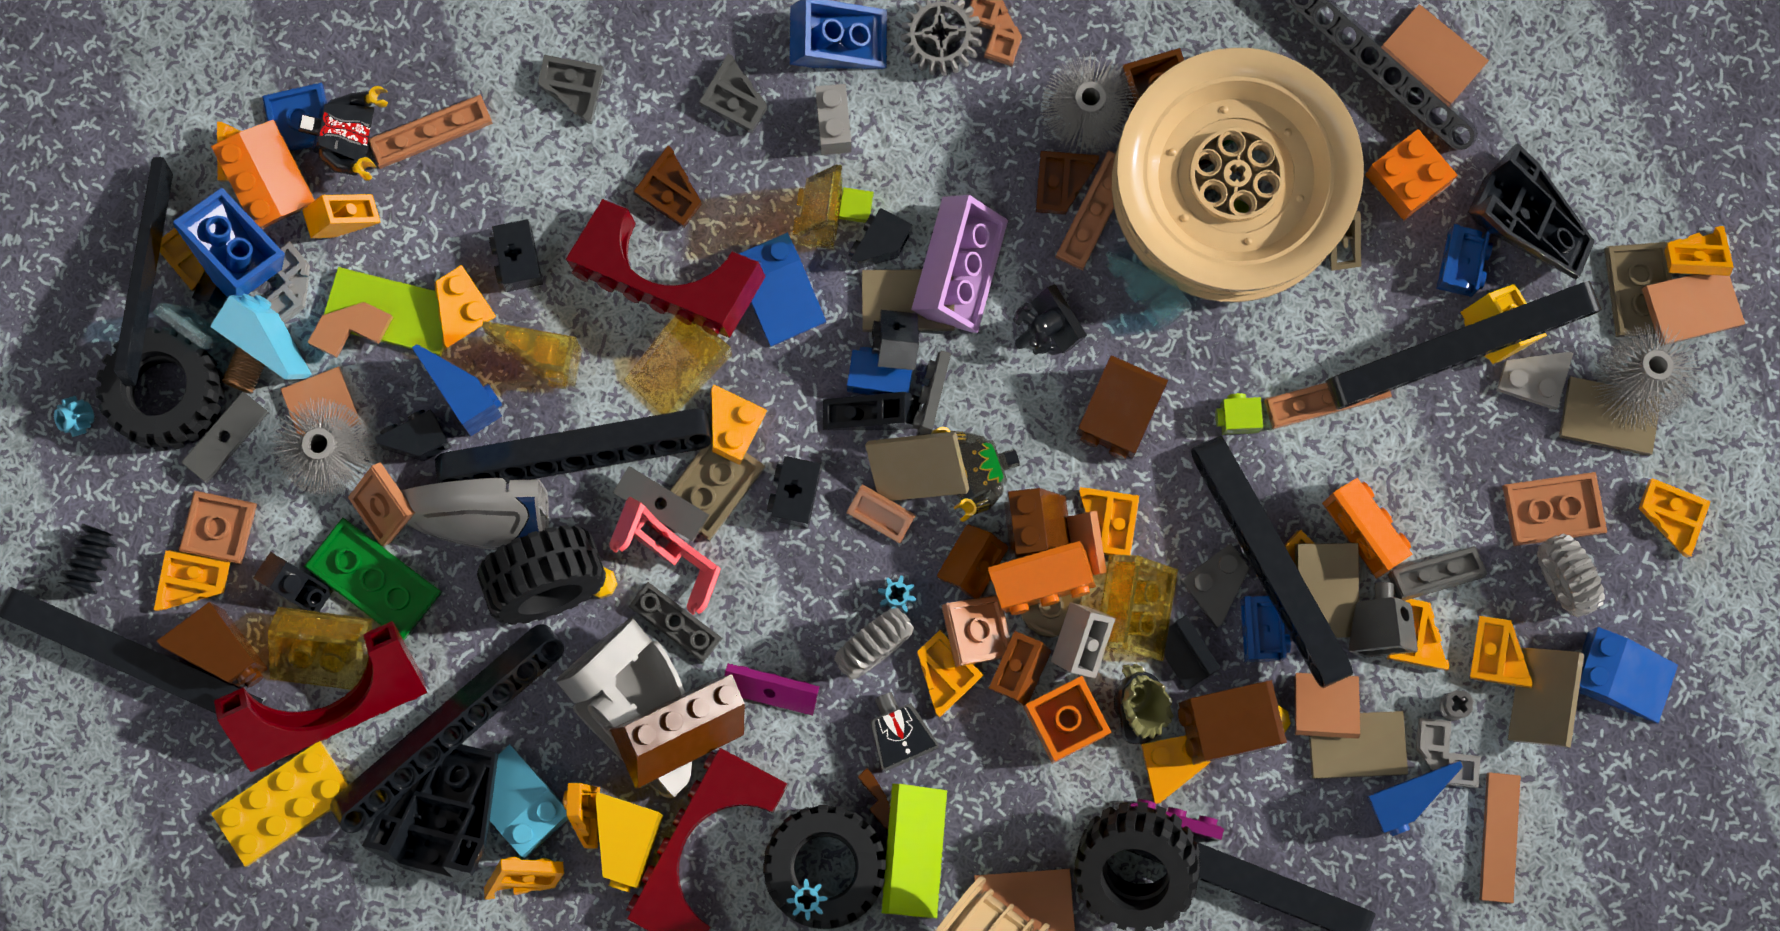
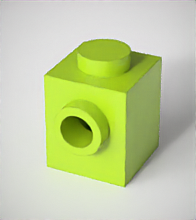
M1236 393L1228 395L1227 399H1223L1220 408L1215 410L1216 426L1222 428V435L1259 433L1263 429L1261 397L1246 398V394Z

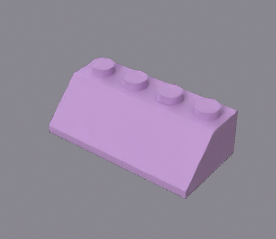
M970 195L942 197L911 310L928 320L978 333L1008 220ZM944 305H954V311Z

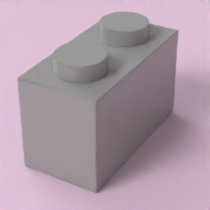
M846 84L815 86L821 155L852 153Z
M1070 602L1050 662L1071 673L1096 678L1115 618L1095 608Z

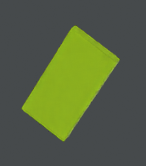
M338 267L324 315L362 302L368 303L393 317L380 342L412 349L413 346L418 344L441 357L444 348L442 344L443 335L438 314V299L436 298L435 291ZM352 331L350 333L352 335L360 336Z
M892 784L882 914L937 919L947 790L906 784Z

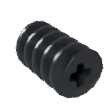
M82 523L81 528L87 535H77L76 540L83 546L71 548L70 551L77 556V559H66V563L72 570H62L60 574L67 582L58 583L87 594H97V590L90 584L91 582H102V578L96 574V571L107 570L101 559H112V555L105 549L106 547L116 548L117 544L111 539V536L114 535Z

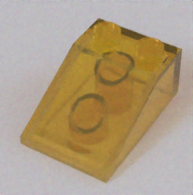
M836 164L806 178L805 188H799L797 206H802L801 217H795L793 225V235L798 236V245L835 249L843 194L842 165Z
M674 317L658 335L624 381L660 414L677 412L732 356L731 347L719 336H713L704 331L701 326L694 323L687 325Z
M483 321L482 328L491 342L541 379L548 381L550 387L566 389L567 385L575 386L582 349L576 337Z

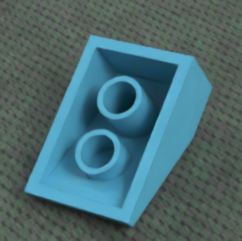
M243 294V296L230 295L210 327L285 380L309 378L312 373L284 322L281 320L280 315L270 308L271 302L260 295H255V297Z
M509 744L498 754L490 822L521 857L527 858L568 820L566 816L567 810L564 809L563 802Z

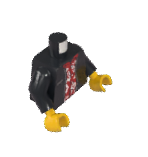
M374 86L369 92L350 93L331 99L322 106L318 118L305 114L301 115L298 132L315 136L313 151L318 153L319 158L333 172L354 176L359 173L366 181L372 179L371 174L364 171L367 167L376 168L371 159L366 157L374 114V107L370 106L372 103L379 108L387 106V101H377L378 95L388 93L381 86Z

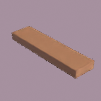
M480 94L372 137L368 142L377 165L381 169L493 123Z
M1109 150L1055 257L1082 271L1114 209L1112 170L1115 153Z
M1322 383L1267 398L1264 400L1272 429L1274 430L1389 399L1392 395L1389 391L1337 410L1327 384Z
M1491 772L1486 775L1479 900L1514 903L1520 775Z

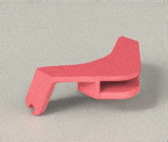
M629 497L625 502L610 540V549L615 553L618 552V549L623 552L628 548L634 537L673 565H676L681 557L689 561L700 571L689 597L687 610L692 615L695 612L698 614L702 613L709 603L721 568L670 531L655 518L645 505ZM644 524L670 541L665 549L656 544L652 538L641 530Z

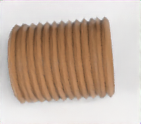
M237 346L235 348L236 351L232 354L231 362H229L228 368H226L227 371H225L221 380L235 389L252 394L265 365Z

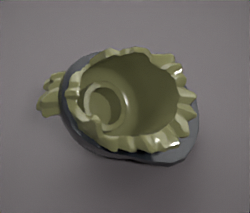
M1137 664L1132 666L1123 665L1122 672L1125 678L1122 679L1116 688L1114 710L1120 718L1122 736L1126 742L1130 744H1145L1153 740L1157 735H1162V727L1166 728L1172 722L1171 719L1174 717L1170 708L1172 700L1165 692V686L1154 675L1146 672L1143 666Z

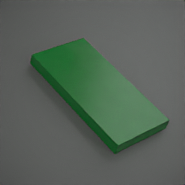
M343 517L304 565L307 570L381 626L393 621L404 641L442 593L438 588Z

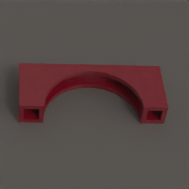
M602 199L566 258L572 269V274L584 282L592 280L608 292L613 293L615 290L623 293L628 300L634 303H639L640 301L647 303L660 314L671 313L684 324H697L713 336L721 334L730 338L766 277L759 262L732 251L720 267L697 281L682 285H662L648 281L636 274L629 264L628 246L632 231L636 225L628 209Z
M393 621L363 634L368 651L365 671L359 682L350 692L330 705L302 712L281 711L261 704L244 687L214 700L217 720L250 772L266 767L279 759L295 754L310 745L326 740L339 732L355 727L368 719L384 714L397 706L413 701L428 693L423 675Z
M719 748L717 754L712 751L703 766L707 770L703 780H696L689 791L688 797L692 798L686 810L681 808L672 825L677 828L671 838L667 836L664 838L657 851V854L661 855L655 867L650 865L641 882L646 884L640 896L635 893L626 908V911L630 912L627 919L648 931H711L712 927L702 921L690 908L681 888L679 864L687 839L703 820L726 808L751 806L774 813L788 787L786 782L722 748Z

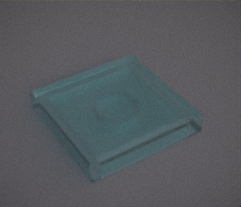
M158 303L153 311L155 315L202 349H227L231 344L230 340L210 327L211 323L186 305Z

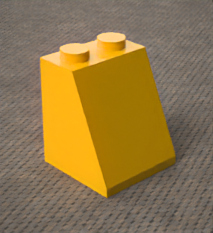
M597 792L595 800L602 875L604 878L610 879L608 886L630 893L631 887L638 889L640 887L664 815L660 812Z

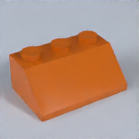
M274 120L238 132L211 146L243 210L261 229L303 210L315 201Z
M1356 478L1333 492L1322 504L1349 542L1358 543L1359 556L1375 578L1378 579L1413 554L1409 550L1411 545L1408 539L1402 533L1398 534L1391 525L1393 520L1390 514L1383 507L1379 508L1373 500L1374 493L1367 483H1361Z
M1080 541L988 567L1001 608L1005 613L1011 612V615L1028 612L1029 606L1041 603L1042 607L1054 605L1060 602L1059 597L1071 594L1072 598L1085 596L1090 593L1089 589L1096 587L1086 550Z

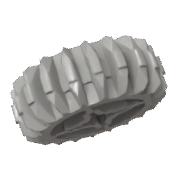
M924 0L926 6L923 8L916 2L914 7L917 14L909 11L906 13L907 18L912 23H902V29L909 32L902 34L901 40L908 43L903 47L905 53H912L909 57L910 62L916 63L920 60L918 68L921 71L926 69L929 64L930 75H935L937 67H940L942 76H946L947 67L950 66L954 73H958L957 63L959 62L963 66L968 67L969 62L966 59V55L976 58L977 53L971 47H981L982 44L981 40L974 38L982 35V29L974 27L980 23V19L978 16L970 17L974 12L973 7L969 6L963 9L965 5L964 0H958L955 5L954 0H946V2L936 0L934 3L931 0ZM945 13L957 16L965 24L966 28H958V26L947 24ZM935 14L934 23L928 28H923L922 32H918L922 23ZM940 23L946 34H948V36L944 35L945 39L942 40L943 47L935 33L938 34V30H941ZM961 38H965L961 47L948 56L950 45L953 42L961 41ZM925 41L926 44L935 45L938 57L925 53L918 46V42Z
M1563 533L1547 539L1538 546L1537 557L1538 564L1542 570L1541 573L1563 609L1578 618L1596 611L1597 608L1603 605L1605 594L1603 593L1604 587L1601 584V578L1591 558L1588 557L1585 549L1581 548L1578 541L1574 540L1572 536Z
M899 608L889 609L881 616H878L839 649L834 659L838 664V668L850 680L857 679L870 671L912 635L914 627L909 622L910 619Z

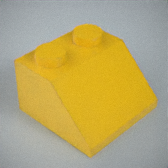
M1512 284L1488 293L1460 313L1464 318L1465 326L1527 303L1516 285ZM1543 333L1485 355V357L1493 365L1547 335Z

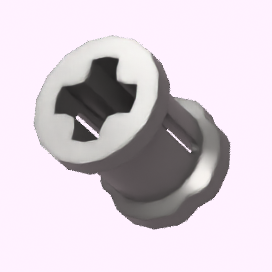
M1455 690L1442 697L1439 709L1442 716L1448 720L1455 721L1470 715L1473 711L1474 701L1466 691ZM1459 699L1462 703L1459 706L1460 710L1453 711L1451 708L1454 705L1453 701Z

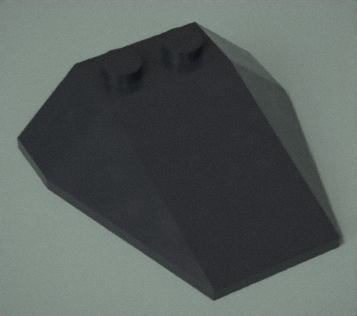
M1519 143L1515 144L1484 177L1468 210V213L1475 222L1482 225L1492 235L1575 280L1581 276L1595 242L1541 165Z
M460 744L375 818L362 844L364 849L403 869L457 883L472 877L487 844L498 754L493 751Z

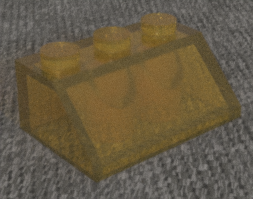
M1109 555L1100 611L1115 618V622L1105 650L1117 654L1163 661L1178 569L1138 555Z
M278 607L268 628L270 679L352 690L361 679L367 665L368 651L363 634L372 630V619Z

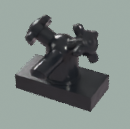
M1055 284L1044 289L1031 301L1033 306L1027 302L1021 305L1013 317V321L1018 326L1022 321L1028 325V330L1016 339L1015 346L1019 349H1023L1028 345L1034 347L1032 350L1035 355L1055 351L1056 345L1051 344L1052 338L1061 352L1065 353L1087 336ZM1033 307L1038 313L1036 316L1030 312Z

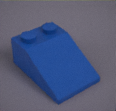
M799 0L790 6V65L809 68H887V10L832 0Z
M220 188L173 221L174 227L213 283L227 297L230 295H248L282 270L285 253L223 188Z
M788 232L739 253L758 261L766 276L750 304L770 347L826 323L814 290Z
M416 344L412 347L470 436L502 417L498 410L502 403L488 383L482 386L478 378Z
M1597 627L1588 631L1581 651L1584 654L1579 693L1658 724L1678 664L1629 638Z
M1461 761L1453 762L1367 796L1381 832L1389 831L1391 836H1395L1410 830L1408 824L1414 822L1462 769Z

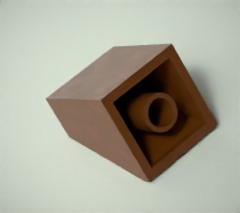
M1111 355L1076 434L1081 436L1080 440L1089 446L1097 447L1099 444L1110 449L1109 454L1116 458L1126 460L1129 457L1133 459L1168 380Z
M1042 488L1008 491L1004 507L1011 561L1070 544L1066 496Z
M211 602L205 604L157 640L161 647L241 688L245 686L250 688L263 679L262 673L268 669L226 611Z
M1272 680L1193 697L1178 703L1179 722L1184 727L1187 738L1185 748L1188 756L1192 759L1193 765L1259 752L1287 743Z

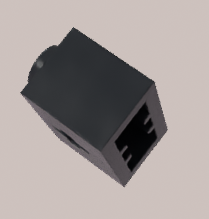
M525 219L492 226L494 236L489 237V244L492 255H498L499 265L494 266L497 283H503L507 292L543 285L533 230L529 220ZM517 251L519 254L517 255V261L512 262V252Z
M881 309L879 321L874 320L872 327V354H877L878 367L915 370L919 348L917 313Z
M784 456L783 464L777 463L774 475V482H779L776 494H770L767 512H772V521L809 529L822 470L821 463ZM793 485H797L798 491L801 494H796L794 499L789 498V492L786 490H791Z

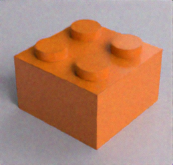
M1417 129L1374 162L1365 176L1403 220H1406L1447 188L1456 178L1457 173L1422 132Z
M1083 676L1025 704L1023 707L1052 764L1112 733Z

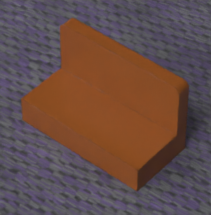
M967 524L939 570L937 577L944 582L956 586L973 599L980 598L991 579L988 567L1000 564L1009 547L991 532Z
M1014 631L989 689L1013 699L1020 706L1024 707L1031 699L1049 659L1051 650L1043 642Z

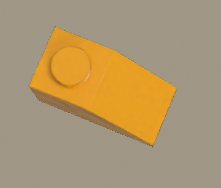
M372 194L321 195L302 210L310 238H335L381 222Z

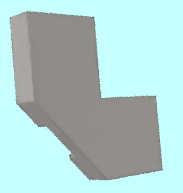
M290 241L280 248L285 253L282 270L277 275L284 283L265 298L271 302L270 308L280 315L284 324L305 308L310 272L309 263Z
M1418 718L1416 751L1430 768L1435 770L1453 762L1461 761L1462 769L1447 785L1479 788L1481 756L1449 753L1451 721Z

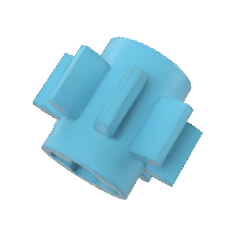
M76 396L62 399V404L57 405L58 409L54 411V421L57 428L65 433L70 432L72 437L85 434L86 428H90L94 422V412L91 405L83 399L77 400Z
M903 576L899 577L898 582H892L890 578H886L888 587L886 589H878V593L885 596V599L880 602V607L888 604L891 609L901 608L905 614L908 613L907 602H916L914 596H909V592L914 589V584L908 586L903 584ZM892 589H896L897 592L902 590L905 592L902 595V602H898L897 599H889L892 595Z
M805 879L804 888L799 890L796 886H791L796 895L795 898L787 899V902L795 903L797 906L793 911L794 916L803 911L805 912L806 920L809 921L811 917L810 912L815 910L817 913L823 914L818 905L819 902L827 901L828 898L825 896L819 897L817 892L821 889V884L816 885L813 889L809 887L808 879ZM806 890L810 891L811 896H816L817 898L816 902L811 903V909H805L804 904L798 903V897H803Z

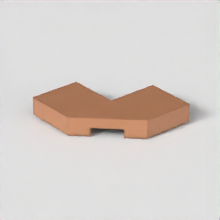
M971 0L969 6L973 7L974 12L970 17L978 16L980 19L978 26L992 30L984 58L1013 66L1022 36L1017 26L1013 23L1003 0Z
M362 302L322 315L307 343L337 358L351 331L379 344L393 317L368 303Z

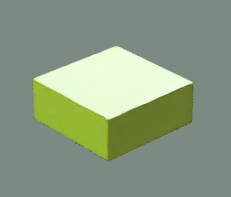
M844 187L839 219L866 223L871 214L874 192Z

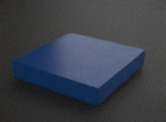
M322 82L262 96L267 122L275 121L290 152L313 147L315 136L298 132V126L302 114L318 118L320 109L324 104H327Z

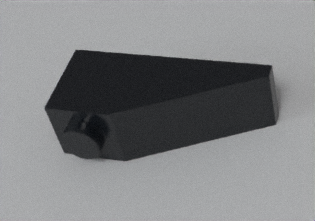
M907 392L823 399V430L913 429L912 424L916 411H922V404L918 403L919 396Z

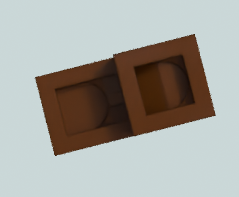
M866 768L858 776V779L878 801L869 811L888 831L889 802L875 777Z

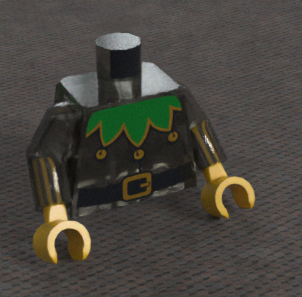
M942 426L932 430L931 434L956 432L969 491L967 494H957L959 503L954 506V510L962 508L965 511V515L960 518L961 522H965L971 516L988 511L1003 495V487L1007 483L1004 471L1020 466V461L1015 448L998 454L993 440L987 441L984 436L965 431H950Z

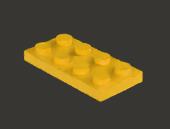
M319 741L211 814L243 865L248 867L328 813L331 801L349 784L322 742Z

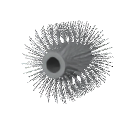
M1091 52L1084 70L1085 57L1083 64L1081 63L1080 70L1078 67L1077 72L1075 68L1072 69L1074 71L1071 73L1069 70L1065 72L1063 69L1060 72L1063 77L1057 72L1055 73L1059 76L1056 79L1064 85L1058 83L1060 85L1058 86L1054 82H1049L1058 87H1052L1058 92L1052 91L1056 93L1051 94L1054 97L1043 95L1044 98L1054 99H1043V101L1055 103L1042 102L1044 105H1053V107H1042L1055 109L1041 111L1058 112L1040 114L1048 115L1046 118L1052 121L1049 127L1056 126L1055 128H1057L1054 131L1058 132L1062 128L1065 130L1060 137H1064L1067 140L1065 143H1068L1073 137L1069 152L1079 129L1081 128L1078 142L1083 129L1080 154L1082 153L1084 143L1086 144L1087 154L1089 146L1091 148L1093 142L1092 155L1094 145H1096V142L1098 145L1099 140L1101 145L1104 142L1107 145L1106 140L1108 144L1110 143L1109 140L1115 143L1113 139L1117 141L1114 138L1116 134L1112 130L1120 136L1122 135L1113 127L1117 128L1115 125L1120 126L1118 123L1123 124L1119 120H1125L1120 117L1128 119V117L1121 114H1130L1121 112L1127 110L1120 108L1133 109L1131 106L1126 107L1122 105L1134 104L1120 103L1127 100L1119 102L1116 100L1136 97H1126L1122 94L1124 92L1128 93L1125 90L1127 87L1124 88V84L1121 86L1118 84L1122 80L1110 82L1114 76L1112 71L1110 74L1108 73L1111 65L1108 66L1102 76L1104 64L1099 78L1095 82L1100 66L1099 62L1093 82L1096 55L1091 68ZM1105 130L1108 132L1109 135L1113 133L1114 136H1112L1108 140L1106 137L1107 133L1105 132Z
M1653 327L1652 335L1650 334L1649 336L1651 351L1650 346L1648 349L1649 333L1647 341L1646 336L1644 340L1642 333L1640 342L1639 339L1637 341L1636 336L1635 338L1633 336L1631 338L1633 344L1632 342L1629 344V340L1627 342L1621 340L1619 342L1623 344L1622 346L1618 347L1617 345L1613 347L1615 350H1610L1614 353V356L1606 362L1608 364L1605 366L1610 367L1608 369L1612 370L1606 369L1604 372H1601L1610 375H1606L1608 377L1602 376L1600 378L1604 379L1598 380L1608 379L1606 381L1614 382L1611 384L1618 385L1592 386L1608 387L1603 389L1615 388L1611 389L1612 391L1621 388L1615 391L1618 393L1613 394L1619 399L1608 410L1625 397L1614 412L1626 400L1625 405L1627 407L1629 406L1630 408L1632 404L1629 413L1631 414L1633 408L1634 431L1636 424L1634 408H1636V405L1638 417L1639 411L1641 417L1643 407L1642 424V419L1644 423L1646 413L1647 417L1649 416L1646 408L1647 403L1649 404L1650 415L1651 411L1652 415L1653 412L1654 415L1657 413L1656 408L1657 411L1659 409V411H1663L1664 414L1668 415V413L1670 414L1668 409L1676 403L1674 401L1676 398L1678 401L1680 399L1683 400V397L1687 398V392L1684 391L1686 388L1681 387L1683 385L1679 384L1686 385L1684 387L1688 386V388H1691L1692 386L1687 383L1689 381L1684 382L1685 380L1681 379H1684L1683 377L1690 378L1692 376L1688 375L1692 374H1686L1691 372H1678L1682 370L1673 371L1674 369L1693 370L1692 368H1701L1677 366L1691 362H1674L1680 356L1678 354L1673 357L1671 356L1680 347L1668 355L1675 345L1668 350L1663 342L1659 350L1662 343L1660 341L1659 344L1660 331L1659 337L1657 333V344L1654 350ZM1626 355L1630 356L1632 362L1627 361ZM1621 361H1625L1623 363H1627L1628 367L1622 365ZM1670 378L1676 379V380L1680 381L1681 383L1675 384L1676 382H1675V381H1672ZM1664 388L1671 390V393H1667L1669 391H1665ZM1659 392L1664 393L1666 399L1662 398Z
M322 397L323 411L321 406L320 416L319 403L317 413L315 410L314 414L313 408L312 411L309 408L307 409L310 414L309 418L306 412L300 418L290 411L300 424L287 416L306 433H302L304 436L281 426L289 432L286 433L285 437L287 438L272 442H285L277 444H288L277 448H283L279 450H284L279 452H286L281 454H288L283 455L287 459L281 460L287 465L285 466L287 468L286 472H288L287 475L299 467L294 473L298 470L299 472L291 480H294L299 473L301 475L294 483L302 475V479L306 476L305 481L309 477L308 482L312 478L307 490L313 493L312 489H314L316 494L321 477L319 490H321L323 496L322 490L324 488L326 497L328 476L329 495L333 482L335 489L336 485H338L343 491L341 479L344 484L346 482L349 483L350 480L357 483L349 472L361 480L344 462L348 464L346 462L348 461L367 470L361 464L371 467L372 465H369L368 462L366 464V460L371 459V457L365 459L364 462L363 459L376 454L364 455L374 452H361L377 449H369L375 448L368 447L373 445L362 446L366 444H360L364 443L362 439L369 442L363 437L366 436L365 434L367 433L365 431L367 430L360 428L364 424V422H360L361 419L350 428L352 424L349 425V423L357 416L354 411L351 412L347 420H345L346 416L342 419L348 409L347 407L344 409L346 405L342 406L343 408L339 405L333 418L336 406L332 402L328 418L329 405L326 407V418H324L325 406ZM333 407L334 411L332 412V417L330 419V414ZM344 409V412H343L341 418L339 419V416H340L342 410ZM305 481L299 486L300 489L303 488ZM334 486L331 488L332 498H333Z

